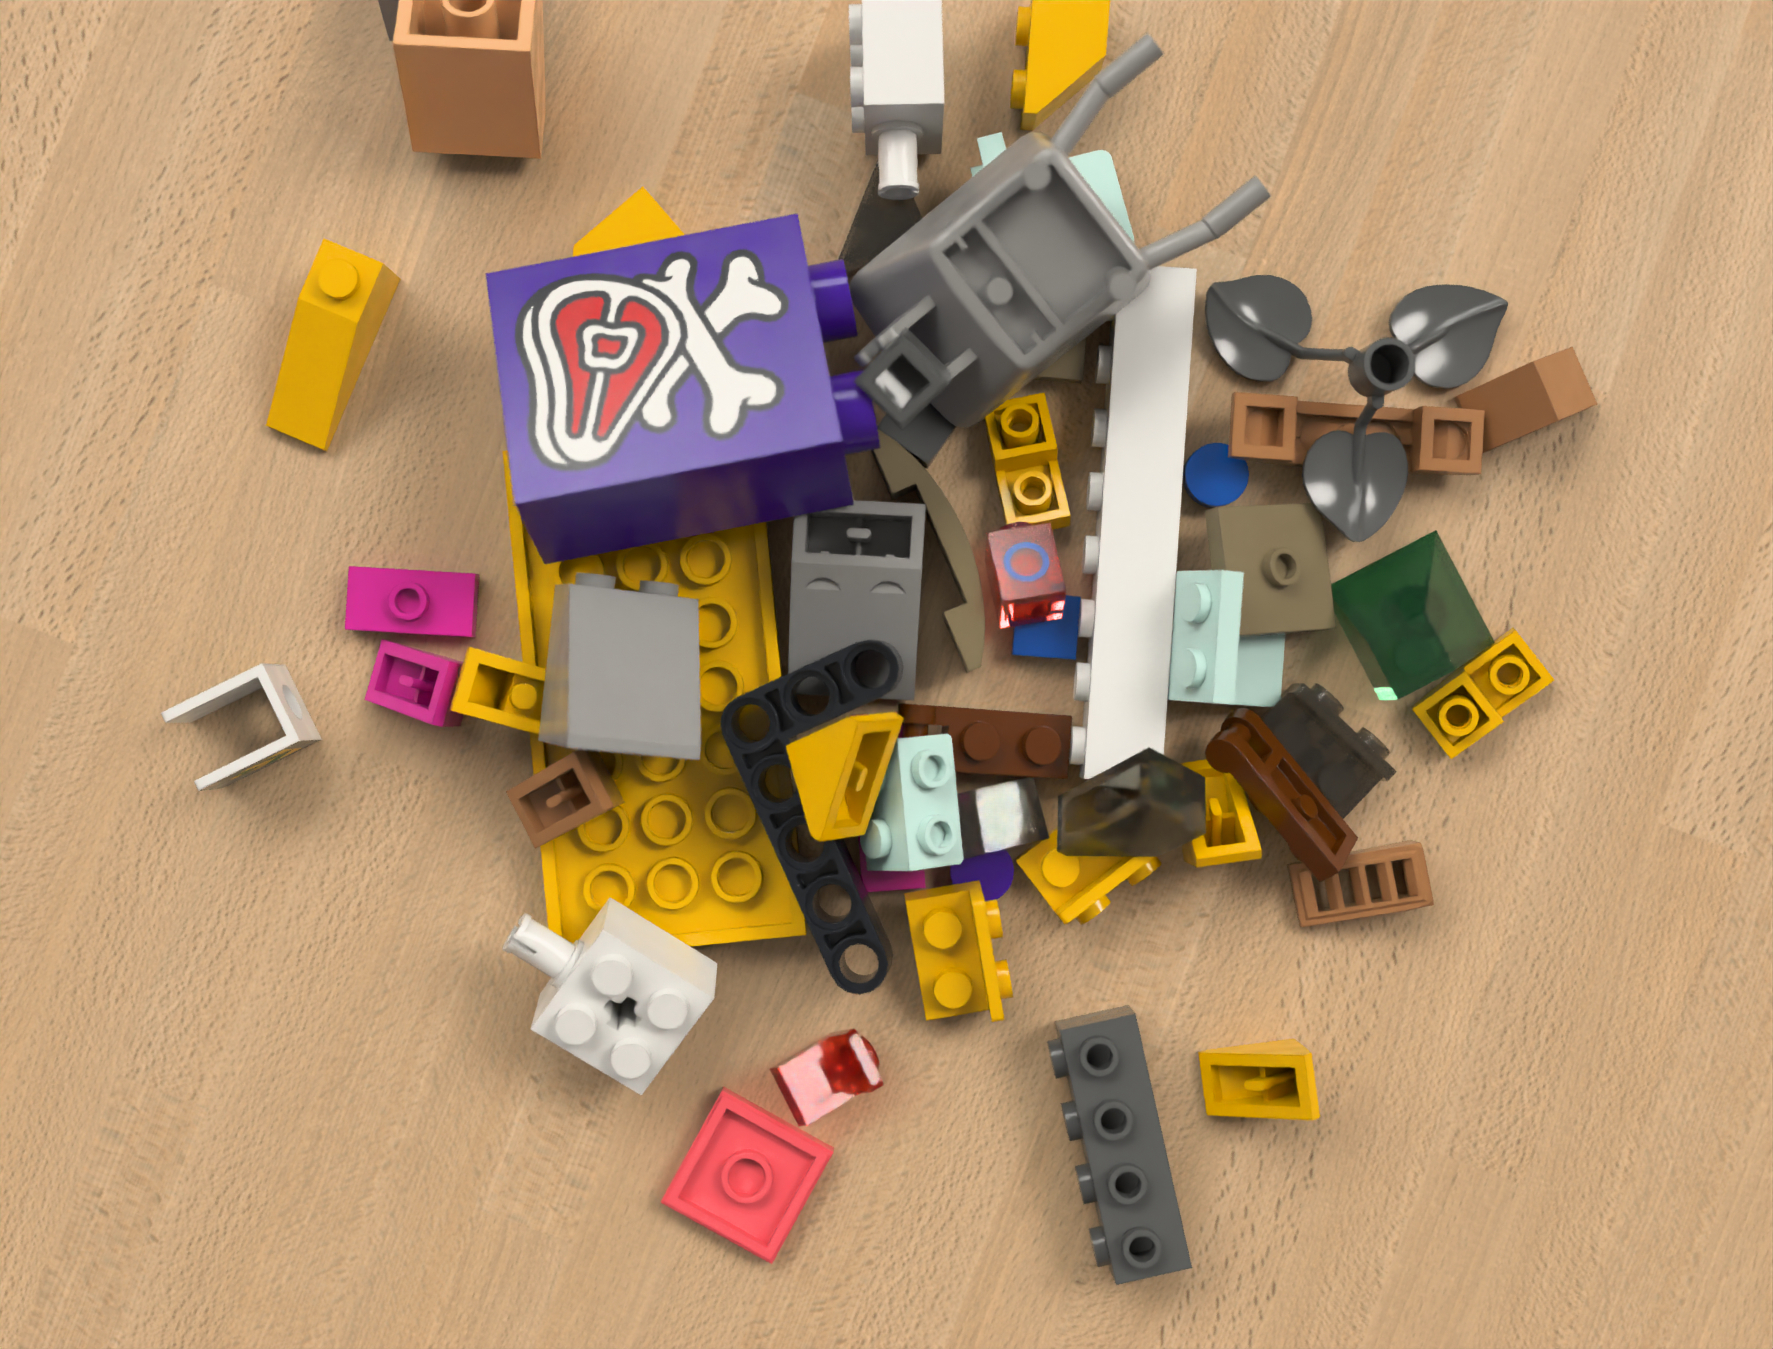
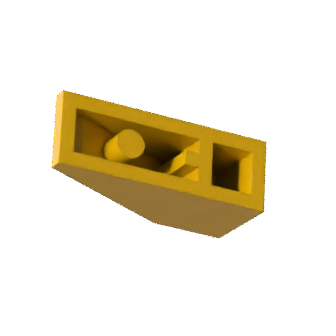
M323 238L297 300L266 426L328 451L401 279L384 263Z

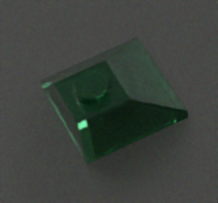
M1436 530L1331 584L1334 613L1380 700H1399L1455 671L1495 642Z

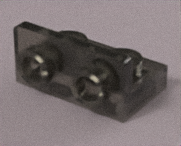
M1304 683L1291 684L1281 695V699L1274 707H1269L1260 718L1344 819L1379 781L1388 782L1396 773V770L1385 761L1391 752L1366 728L1361 727L1356 733L1338 716L1344 710V707L1320 684L1315 683L1311 688Z

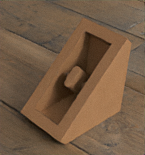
M1573 346L1532 361L1454 397L1458 408L1485 410L1482 454L1597 405Z
M576 750L506 791L535 849L625 803L598 750Z

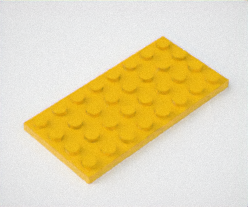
M508 450L502 451L522 662L546 669L555 585L575 584L577 572L616 577L614 589L639 592L640 580L678 584V597L698 599L700 760L599 751L625 803L540 846L548 929L574 943L581 938L604 904L611 897L689 946L807 935L806 919L727 747L720 726L722 713L728 703L742 694L782 677L767 522L544 564L514 504ZM749 704L740 714V730L751 740H762L770 727L768 714L758 705ZM529 732L533 775L572 752L579 750L538 741L539 735ZM781 764L772 765L766 773L765 782L767 789L777 798H792L794 791L791 769ZM796 826L792 833V843L795 850L799 853Z

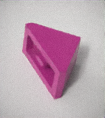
M382 639L364 700L431 725L440 727L461 726L464 714L451 711L450 707L463 661Z

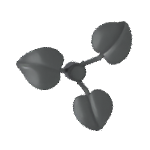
M1254 275L1232 281L1213 283L1206 293L1205 317L1209 337L1219 357L1233 372L1245 379L1256 382H1271L1280 378L1289 366L1291 355L1303 360L1342 361L1349 364V381L1355 391L1367 397V404L1354 424L1353 434L1341 430L1331 431L1322 435L1307 451L1303 462L1302 481L1306 495L1315 509L1348 540L1362 542L1382 528L1392 516L1402 498L1408 478L1407 456L1400 440L1387 432H1376L1366 435L1369 422L1377 409L1382 408L1384 405V396L1407 385L1413 375L1423 384L1441 389L1455 388L1473 379L1482 370L1490 356L1495 336L1507 310L1508 302L1497 295L1469 286L1450 284L1425 286L1404 296L1396 304L1389 317V330L1393 338L1379 339L1359 351L1354 347L1327 349L1306 348L1299 345L1298 343L1306 338L1312 326L1311 308L1306 296L1296 285L1277 276Z

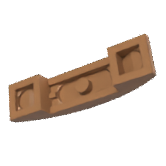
M1234 392L1231 395L1228 458L1303 467L1307 451L1322 435L1336 430L1353 434L1354 424L1365 405L1298 401V396ZM1421 406L1416 409L1382 407L1377 409L1369 422L1366 435L1376 432H1387L1397 437L1406 452L1408 474L1479 475L1482 470L1485 410Z

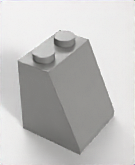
M577 572L575 584L555 585L538 741L566 748L700 760L698 599L678 597L679 585L665 582L640 580L639 592L614 589L616 577Z

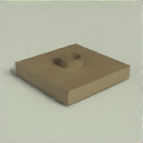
M1312 503L1224 506L1205 510L1212 570L1244 572L1239 637L1316 632L1336 628L1323 517Z

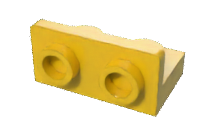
M1113 783L1014 860L1064 925L1071 922L1074 918L1077 919L1080 925H1083L1101 913L1111 903L1106 894L1125 879L1133 886L1152 874L1162 864L1157 855L1165 850L1167 845L1160 836L1153 832L1117 783Z
M980 880L904 893L926 1021L989 1010L992 1022L1005 1020L1001 999L1013 998V991L1007 959L999 961L994 959L991 940L1003 938L997 899L985 901Z

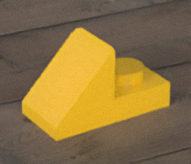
M468 647L450 710L539 735L546 669Z

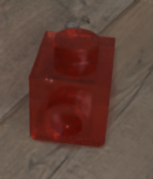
M854 1028L831 1032L770 1068L798 1126L809 1125L858 1094L874 1092L884 1085L877 1071L880 1063L875 1049Z

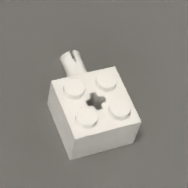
M862 0V4H849L852 133H865V154L878 155L880 182L878 184V195L890 200L914 198L919 194L917 154H941L944 116L942 0Z
M611 897L604 904L581 938L574 943L569 942L533 920L532 916L525 913L518 921L520 926L517 927L515 925L504 943L503 950L507 953H512L551 977L539 995L531 1030L642 1095L713 1001L717 963Z

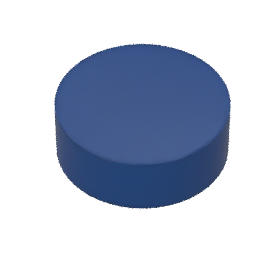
M1206 444L1197 449L1184 465L1182 479L1184 488L1189 497L1201 506L1208 508L1226 506L1238 499L1247 486L1249 479L1247 462L1245 460L1228 458V444Z

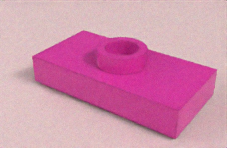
M349 566L345 630L476 638L480 575L476 573Z

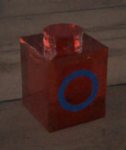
M1013 522L1002 526L997 531L987 532L984 562L999 629L1062 619L1066 587L1051 523L1032 525L1028 522Z

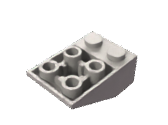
M853 500L854 505L794 516L788 673L856 642L870 639L886 641L894 646L901 655L904 669L898 686L879 699L914 700L926 504ZM867 650L856 661V675L860 682L868 687L876 688L881 686L889 676L890 668L888 661L878 651ZM808 677L802 681L797 691V694L830 696L824 682L814 677Z

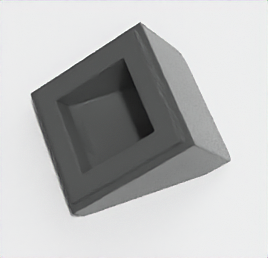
M905 327L864 369L854 382L903 429L951 382L953 375Z
M931 403L903 429L887 414L877 426L880 431L894 439L913 455L926 469L930 467L957 427L946 420Z

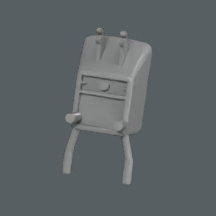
M1147 33L1094 77L1052 138L1041 132H1030L1020 137L857 272L850 283L851 299L875 335V338L853 358L861 368L864 367L905 327L908 328L953 375L951 382L930 403L953 425L971 427L983 420L1139 296L1149 285L1151 269L1215 239H1219L1271 198V195L1261 181L1254 176L1202 217V220L1138 249L1075 168L1068 155L1107 100L1116 95L1164 55L1153 38Z

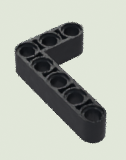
M875 639L856 642L736 697L727 704L722 713L720 723L723 738L831 977L846 992L859 995L872 992L885 979L892 964L893 952L891 943L844 839L824 841V849L820 856L809 858L799 854L793 847L792 833L797 825L807 824L798 789L796 788L792 798L780 799L769 792L766 787L765 778L767 771L774 764L785 765L792 770L786 745L797 741V735L881 698L898 686L904 669L901 655L894 646L886 641ZM867 650H875L883 654L890 668L889 676L885 683L876 688L868 687L861 683L855 671L856 661ZM808 677L818 678L823 681L829 691V703L820 714L808 713L798 703V687ZM749 704L758 705L769 716V731L759 741L751 740L740 730V714ZM834 884L844 888L850 895L852 903L850 912L843 916H832L826 913L821 908L818 900L821 887ZM857 944L868 946L877 955L879 962L878 970L868 975L856 974L846 964V949Z

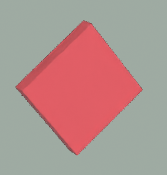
M723 1087L666 1190L661 1203L772 1264L830 1160L834 1147Z

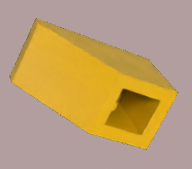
M1031 0L1029 7L1018 6L1015 46H1026L1025 70L1013 69L1010 109H1022L1020 130L1033 131L1101 71L1106 56L1110 0Z

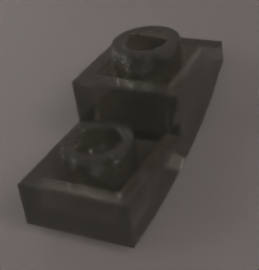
M1034 777L957 794L963 861L993 852L1037 843L1050 838Z

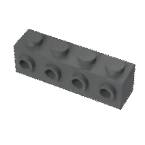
M1129 1005L1055 1021L1058 1038L1047 1041L1055 1078L1067 1076L1072 1101L1061 1103L1069 1141L1081 1139L1086 1164L1075 1166L1083 1204L1095 1202L1100 1226L1089 1228V1234L1097 1267L1109 1265L1116 1285L1192 1268L1136 1013Z

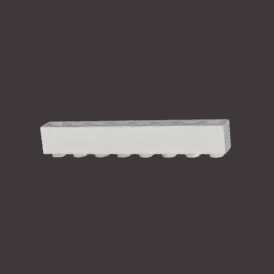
M1163 266L1151 269V278L1145 290L1107 320L1110 321L1109 346L1098 345L1095 383L1106 384L1104 409L1094 408L1091 447H1102L1100 472H1089L1086 500L1087 510L1097 511L1096 536L1085 535L1082 557V573L1093 574L1091 599L1080 600L1078 637L1089 638L1087 663H1076L1073 690L1074 701H1084L1083 727L1072 726L1069 764L1080 765L1079 777L1083 779L1162 784L1197 269Z

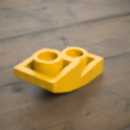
M1045 393L1008 399L984 418L1008 538L1069 527L1071 515L1057 460L1058 448Z
M1513 627L1458 668L1411 708L1449 758L1453 759L1504 722L1502 718L1555 680Z

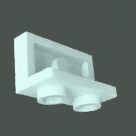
M949 734L897 738L866 833L860 836L861 847L866 855L867 870L915 871L962 863L963 849L953 744Z

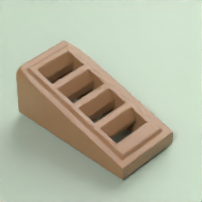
M1407 840L1351 851L1342 869H1348L1355 902L1344 904L1339 874L1337 873L1324 880L1329 907L1318 909L1311 876L1312 872L1302 862L1287 864L1300 927L1389 914L1434 905L1423 846L1417 841ZM1401 860L1407 892L1397 893L1391 861ZM1375 864L1381 897L1371 899L1364 866Z

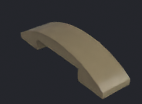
M878 429L881 448L871 450L891 499H896L915 490L921 504H926L925 514L964 602L960 606L943 612L942 617L966 673L981 667L985 640L984 599L974 554L956 512L932 476L905 448Z

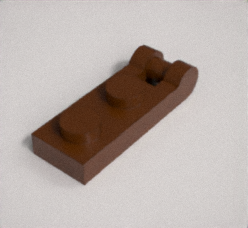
M898 703L897 714L904 718L902 722V738L927 736L929 725L942 726L941 734H949L951 736L955 772L1068 779L1072 716Z
M1247 708L1232 710L1222 723L1220 731L1213 736L1206 747L1205 757L1209 765L1219 772L1230 773L1248 794L1254 808L1267 817L1288 843L1292 854L1308 867L1319 882L1339 873L1358 837L1263 720L1254 711Z

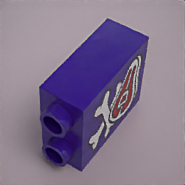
M798 213L486 273L514 504L544 564L854 505L845 455L881 448L872 399L854 382L864 370L829 376L823 343L858 337L853 304L843 259L808 265Z

